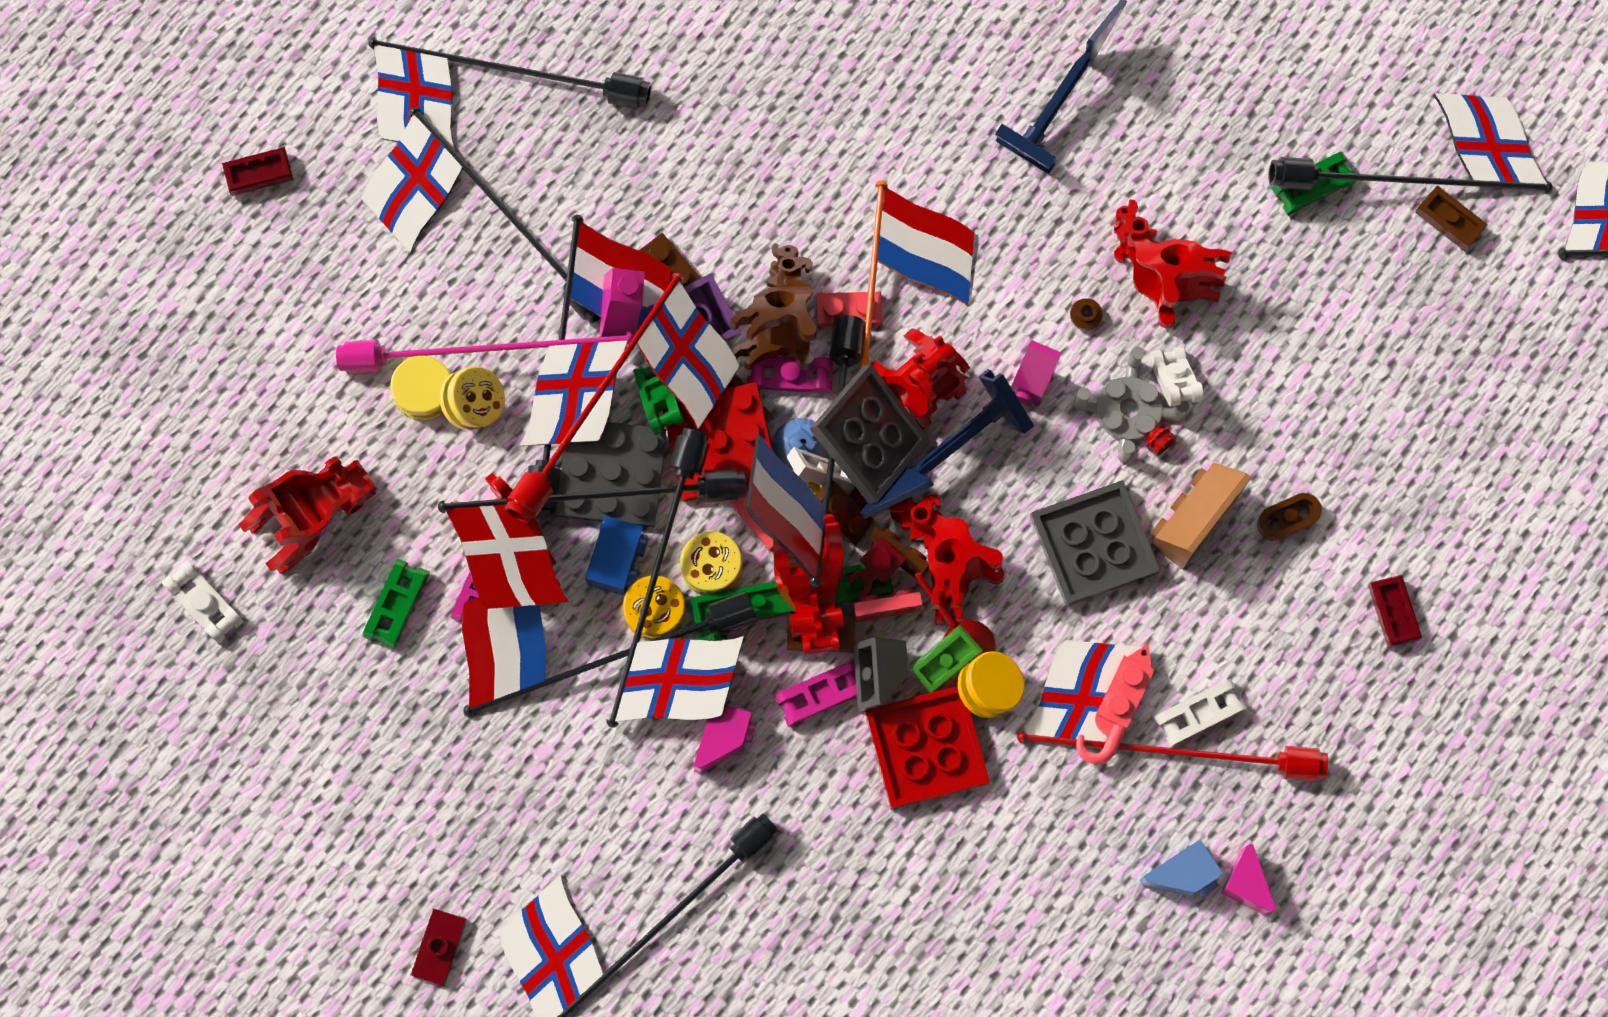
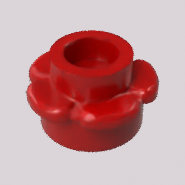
M1160 425L1155 427L1146 437L1148 441L1146 448L1149 451L1152 450L1157 456L1162 454L1176 440V436L1171 432L1172 427L1166 426L1162 428Z

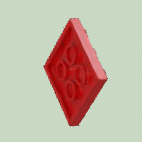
M757 382L724 390L699 429H697V431L709 435L707 443L710 446L703 470L735 468L736 471H744L746 487L749 486L756 435L760 434L773 451L761 392ZM680 402L679 405L686 422L678 426L672 424L666 427L671 453H673L677 436L682 434L683 428L696 430L691 417ZM668 408L663 410V414L669 412ZM694 475L693 480L686 479L685 485L696 484V478L701 476ZM696 491L682 492L681 495L683 502L703 498H698Z
M958 686L864 711L891 810L989 785L990 780L971 712L962 702Z

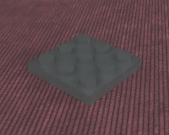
M872 364L863 366L810 427L812 433L869 504L877 503L929 440V437Z
M608 422L600 441L569 443L563 452L558 495L660 487L667 429H664V432L654 435L650 427ZM659 494L559 501L556 505L555 515L556 517L603 522L604 516H608L636 525L655 528Z
M1123 480L1030 513L1031 521L1066 607L1157 575L1160 572L1156 558Z

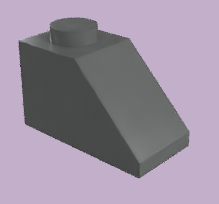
M874 637L853 644L858 711L885 705L908 675L906 641Z

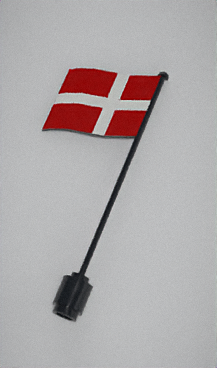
M735 468L703 470L701 477L696 478V484L684 485L683 492L696 491L697 497H703L705 504L738 501V498L746 496L744 471H736ZM677 486L550 495L546 502L675 493ZM506 499L445 503L442 500L439 502L438 510L444 514L446 511L462 543L473 585L487 609L569 602L555 577L544 535L536 519H530L527 524L516 520L505 510L508 504Z

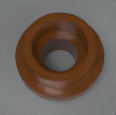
M1089 298L1076 301L1070 310L1072 323L1081 330L1096 328L1103 317L1101 306L1095 300ZM1088 309L1092 312V316L1084 317L1081 311Z

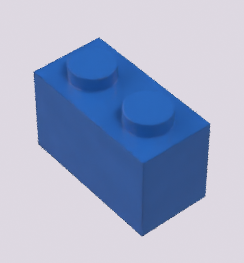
M604 516L585 576L586 585L625 596L627 588L636 582L639 570L634 568L637 556L643 558L646 552L648 538L644 537L643 526Z

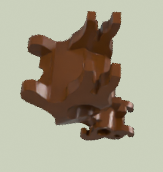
M777 243L772 245V254L777 258V261L771 262L769 274L772 278L767 280V286L770 288L754 296L753 303L748 308L738 312L730 320V328L733 330H737L741 325L751 324V327L746 332L747 340L731 349L736 360L742 356H749L744 364V368L747 370H751L763 360L775 358L782 354L794 356L800 369L808 370L813 367L814 357L809 348L810 341L816 338L817 328L806 309V303L813 295V288L805 283L801 276L803 268H805V273L812 271L813 262L809 258L798 257L799 251L792 245H786L778 248L779 245Z

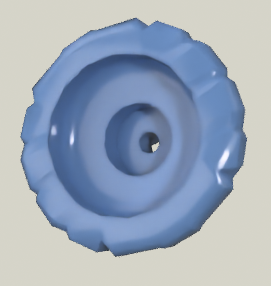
M797 418L796 420H790L776 431V435L773 438L772 447L775 455L791 470L794 469L787 456L793 447L829 459V453L810 430V427L815 423L812 419Z

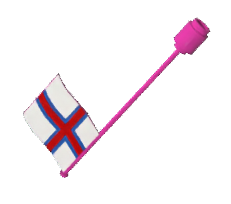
M627 332L625 336L386 352L385 346H381L377 339L346 341L344 345L337 346L336 362L339 371H346L348 374L374 373L381 371L382 365L387 363V358L549 347L537 378L530 423L520 446L551 445L562 443L634 335ZM616 375L570 443L600 441L610 417Z

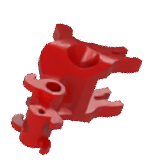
M1130 199L1128 206H1122L1117 209L1114 234H1117L1120 246L1115 249L1114 258L1120 263H1124V256L1130 258L1133 265L1134 287L1139 293L1150 298L1155 303L1158 311V323L1161 327L1165 329L1171 328L1175 324V313L1172 307H1175L1178 302L1203 299L1218 303L1221 293L1213 291L1210 287H1224L1227 277L1224 276L1226 270L1217 267L1215 263L1219 261L1229 263L1232 252L1222 249L1205 248L1197 241L1171 239L1162 243L1156 242L1154 239L1157 236V230L1149 229L1148 221L1145 218L1136 217L1138 205L1135 200Z
M912 328L903 335L906 341L912 343L916 348L913 350L915 355L897 370H889L875 360L870 364L873 365L918 425L924 430L931 424L929 416L938 410V401H948L953 396L956 400H959L966 394L964 381L970 377L967 373L970 366L952 345L943 341L940 335L934 339L932 336H927L921 331Z
M334 456L325 462V467L317 474L306 470H291L250 494L248 499L254 508L238 524L243 532L250 530L251 533H255L273 516L277 518L283 527L274 537L280 546L284 547L265 563L270 571L278 570L280 574L291 570L303 558L312 553L337 512L344 510L346 515L354 514L363 507L365 500L376 494L377 486L358 460H354L348 466L343 467L340 459Z
M913 495L889 507L892 521L901 523V527L904 530L911 529L910 540L912 542L924 540V546L928 552L929 571L933 589L932 604L933 609H935L936 626L943 624V615L938 610L940 608V601L946 609L948 607L947 603L952 601L951 611L955 614L956 622L962 621V603L964 597L969 592V586L972 581L977 578H983L996 585L1004 581L1005 573L1001 568L1004 562L1002 553L997 549L977 543L970 536L968 525L964 520L943 517L940 511L934 510L932 507L934 504L937 508L941 506L940 498L937 495H928L919 504L912 500Z
M833 514L823 515L825 541L820 571L822 585L819 588L810 586L809 576L794 558L773 540L775 585L780 595L794 610L795 614L790 615L792 638L801 636L804 655L840 650L836 631L844 630L842 609L834 608V603L843 581L844 552L838 522H835Z

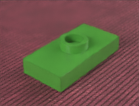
M960 624L910 666V670L926 689L932 693L957 674L967 663H970L981 654L983 649Z

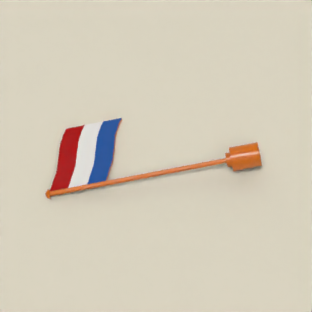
M884 180L878 181L875 185L878 188L861 368L868 365L877 263L884 265L908 280L941 291L967 307L969 301L974 232L951 217L916 205L888 189V184Z

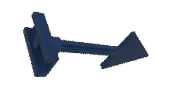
M1120 0L1086 43L1085 53L1074 63L1034 125H1030L1022 136L1006 125L1001 124L995 133V136H997L995 141L1049 175L1056 165V157L1039 147L1046 136L1044 133L1087 70L1088 65L1091 66L1128 1Z
M987 369L978 376L992 400L982 408V412L921 459L917 466L912 469L906 467L877 503H867L860 512L864 519L932 487L934 483L931 478L924 476V474L933 470L990 423H996L1003 417L1011 429L1023 434L1034 427V424L1003 374L999 373L995 377L992 371Z

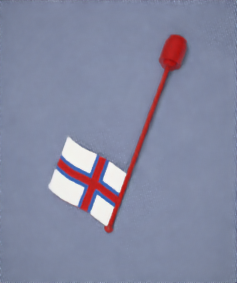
M674 273L671 275L673 280L541 473L538 471L533 473L525 472L506 499L508 504L505 510L510 516L526 524L530 519L536 518L553 493V489L550 486L551 481L547 475L636 345L654 374L684 406L696 430L699 429L738 370L739 364L727 343L695 307L682 286L683 277L681 274Z
M1065 640L1051 663L1040 704L1025 733L1022 730L1017 734V740L1021 744H1023V741L1076 746L1078 736L1084 735V746L1103 748L1108 736L1097 728L1095 724L1096 713L1123 656L1128 657L1142 647ZM1120 743L1118 750L1276 765L1277 772H1282V777L1285 780L1317 782L1318 779L1325 780L1328 771V753L1320 752L1318 748L1286 745L1284 752H1278L1277 758L1125 743Z

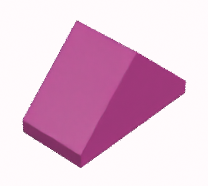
M1247 845L1240 851L1221 893L1262 915H1268L1277 909L1254 845Z

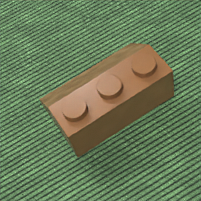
M1214 462L1207 471L1201 468L1190 482L1194 486L1188 496L1181 493L1171 506V509L1175 511L1168 521L1162 518L1152 530L1151 534L1155 538L1151 546L1183 569L1233 505L1252 477L1247 473Z

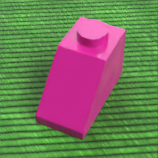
M612 268L604 275L599 337L625 336L627 332L635 335L643 305L645 272Z
M1034 340L1030 341L1011 386L1020 403L1025 406H1032V404L1040 406L1061 356V352Z
M725 705L722 716L707 719L693 766L694 772L702 773L742 751L745 742H752L756 729V723L751 722L752 712Z

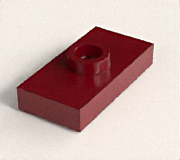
M285 147L222 163L231 196L294 180Z
M1398 575L1370 582L1368 588L1387 647L1391 648L1422 639L1403 576Z
M433 908L410 975L445 987L467 919Z

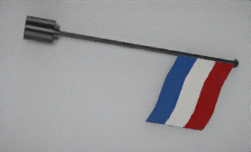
M574 215L571 218L574 225L558 340H565L570 299L601 317L604 275L612 268L645 272L643 305L636 331H638L649 315L646 307L658 302L670 284L671 269L647 253L607 238L584 224V219L581 215ZM551 445L544 446L543 460H536L535 465L528 466L529 473L534 471L541 473L550 459ZM555 465L547 475L551 481L550 486L553 489L551 495H558L561 470L555 468ZM546 502L541 510L555 511L557 502Z
M853 315L838 316L834 319L829 357L841 367L837 396L845 388L847 368L858 364L862 360L865 321ZM760 434L756 435L746 509L761 529L784 548L809 576L810 586L819 588L822 585L820 571L825 541L823 515H828L835 460L829 454L822 504L808 485L775 455Z
M746 590L709 604L710 611L704 613L706 620L650 641L675 639L708 626L711 632L717 630L719 635L723 636L758 623V619ZM480 597L464 602L462 611V634L469 668V705L467 704L464 707L463 713L466 717L471 718L472 713L627 657L630 648L545 679L546 641L540 606L529 605L487 609Z

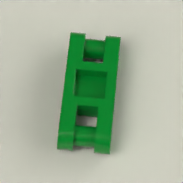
M1342 151L1314 164L1318 166L1319 172H1330L1329 170L1334 169L1336 173L1356 174L1354 170L1350 171L1346 164L1348 159ZM1318 178L1317 184L1313 185L1311 190H1300L1302 194L1297 197L1294 196L1291 190L1278 189L1276 186H1272L1271 190L1276 197L1280 196L1284 203L1282 208L1287 216L1323 197L1354 184L1358 180Z
M640 366L633 369L646 417L653 434L657 435L664 432V428L672 424L678 426L685 423V417L678 399L654 374L651 367L644 368ZM666 408H668L669 412H666L662 415L658 414L659 411H662Z
M397 559L367 621L362 635L363 638L371 641L377 639L384 642L385 647L395 650L416 601L427 582L430 571L421 567L418 570L408 566V562ZM403 578L411 581L408 589L399 586ZM383 618L393 621L389 630L380 626Z

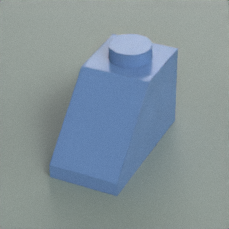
M1198 840L1144 875L1139 881L1145 887L1186 896H1192L1199 892L1203 897L1219 886L1216 879L1221 877L1223 872L1202 841Z

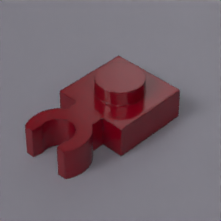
M881 536L860 558L859 561L865 566L864 570L852 573L847 583L852 585L858 578H863L866 582V587L861 591L860 595L865 597L872 592L874 587L873 581L876 578L885 584L907 559Z

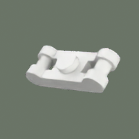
M1184 347L1173 348L1172 352L1162 353L1161 350L1150 352L1153 372L1169 406L1180 405L1181 401L1191 400L1192 403L1203 401L1202 385L1197 381L1186 359Z
M186 560L179 566L181 568L180 571L172 578L170 576L166 577L161 583L219 645L226 639L224 635L233 627L237 629L244 621ZM191 579L196 586L185 594L181 587ZM221 611L225 617L214 625L210 619Z
M1231 678L1154 717L1158 725L1164 727L1168 735L1166 740L1170 747L1247 709L1243 699L1239 700L1233 690L1236 687ZM1222 696L1227 705L1222 709L1219 708L1215 698ZM1183 715L1188 726L1180 730L1174 719Z

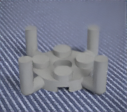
M1140 347L1132 349L1127 360L1125 377L1109 381L1101 391L1098 399H1091L1090 390L1083 387L1078 390L1074 400V407L1077 410L1096 412L1097 419L1103 429L1110 436L1119 440L1118 459L1122 463H1127L1131 459L1136 448L1133 442L1147 437L1158 426L1160 420L1180 422L1189 409L1187 401H1181V404L1176 405L1174 409L1162 407L1156 386L1138 378L1139 366L1144 356V350ZM1123 402H1133L1138 408V414L1134 417L1123 415L1120 411V405Z

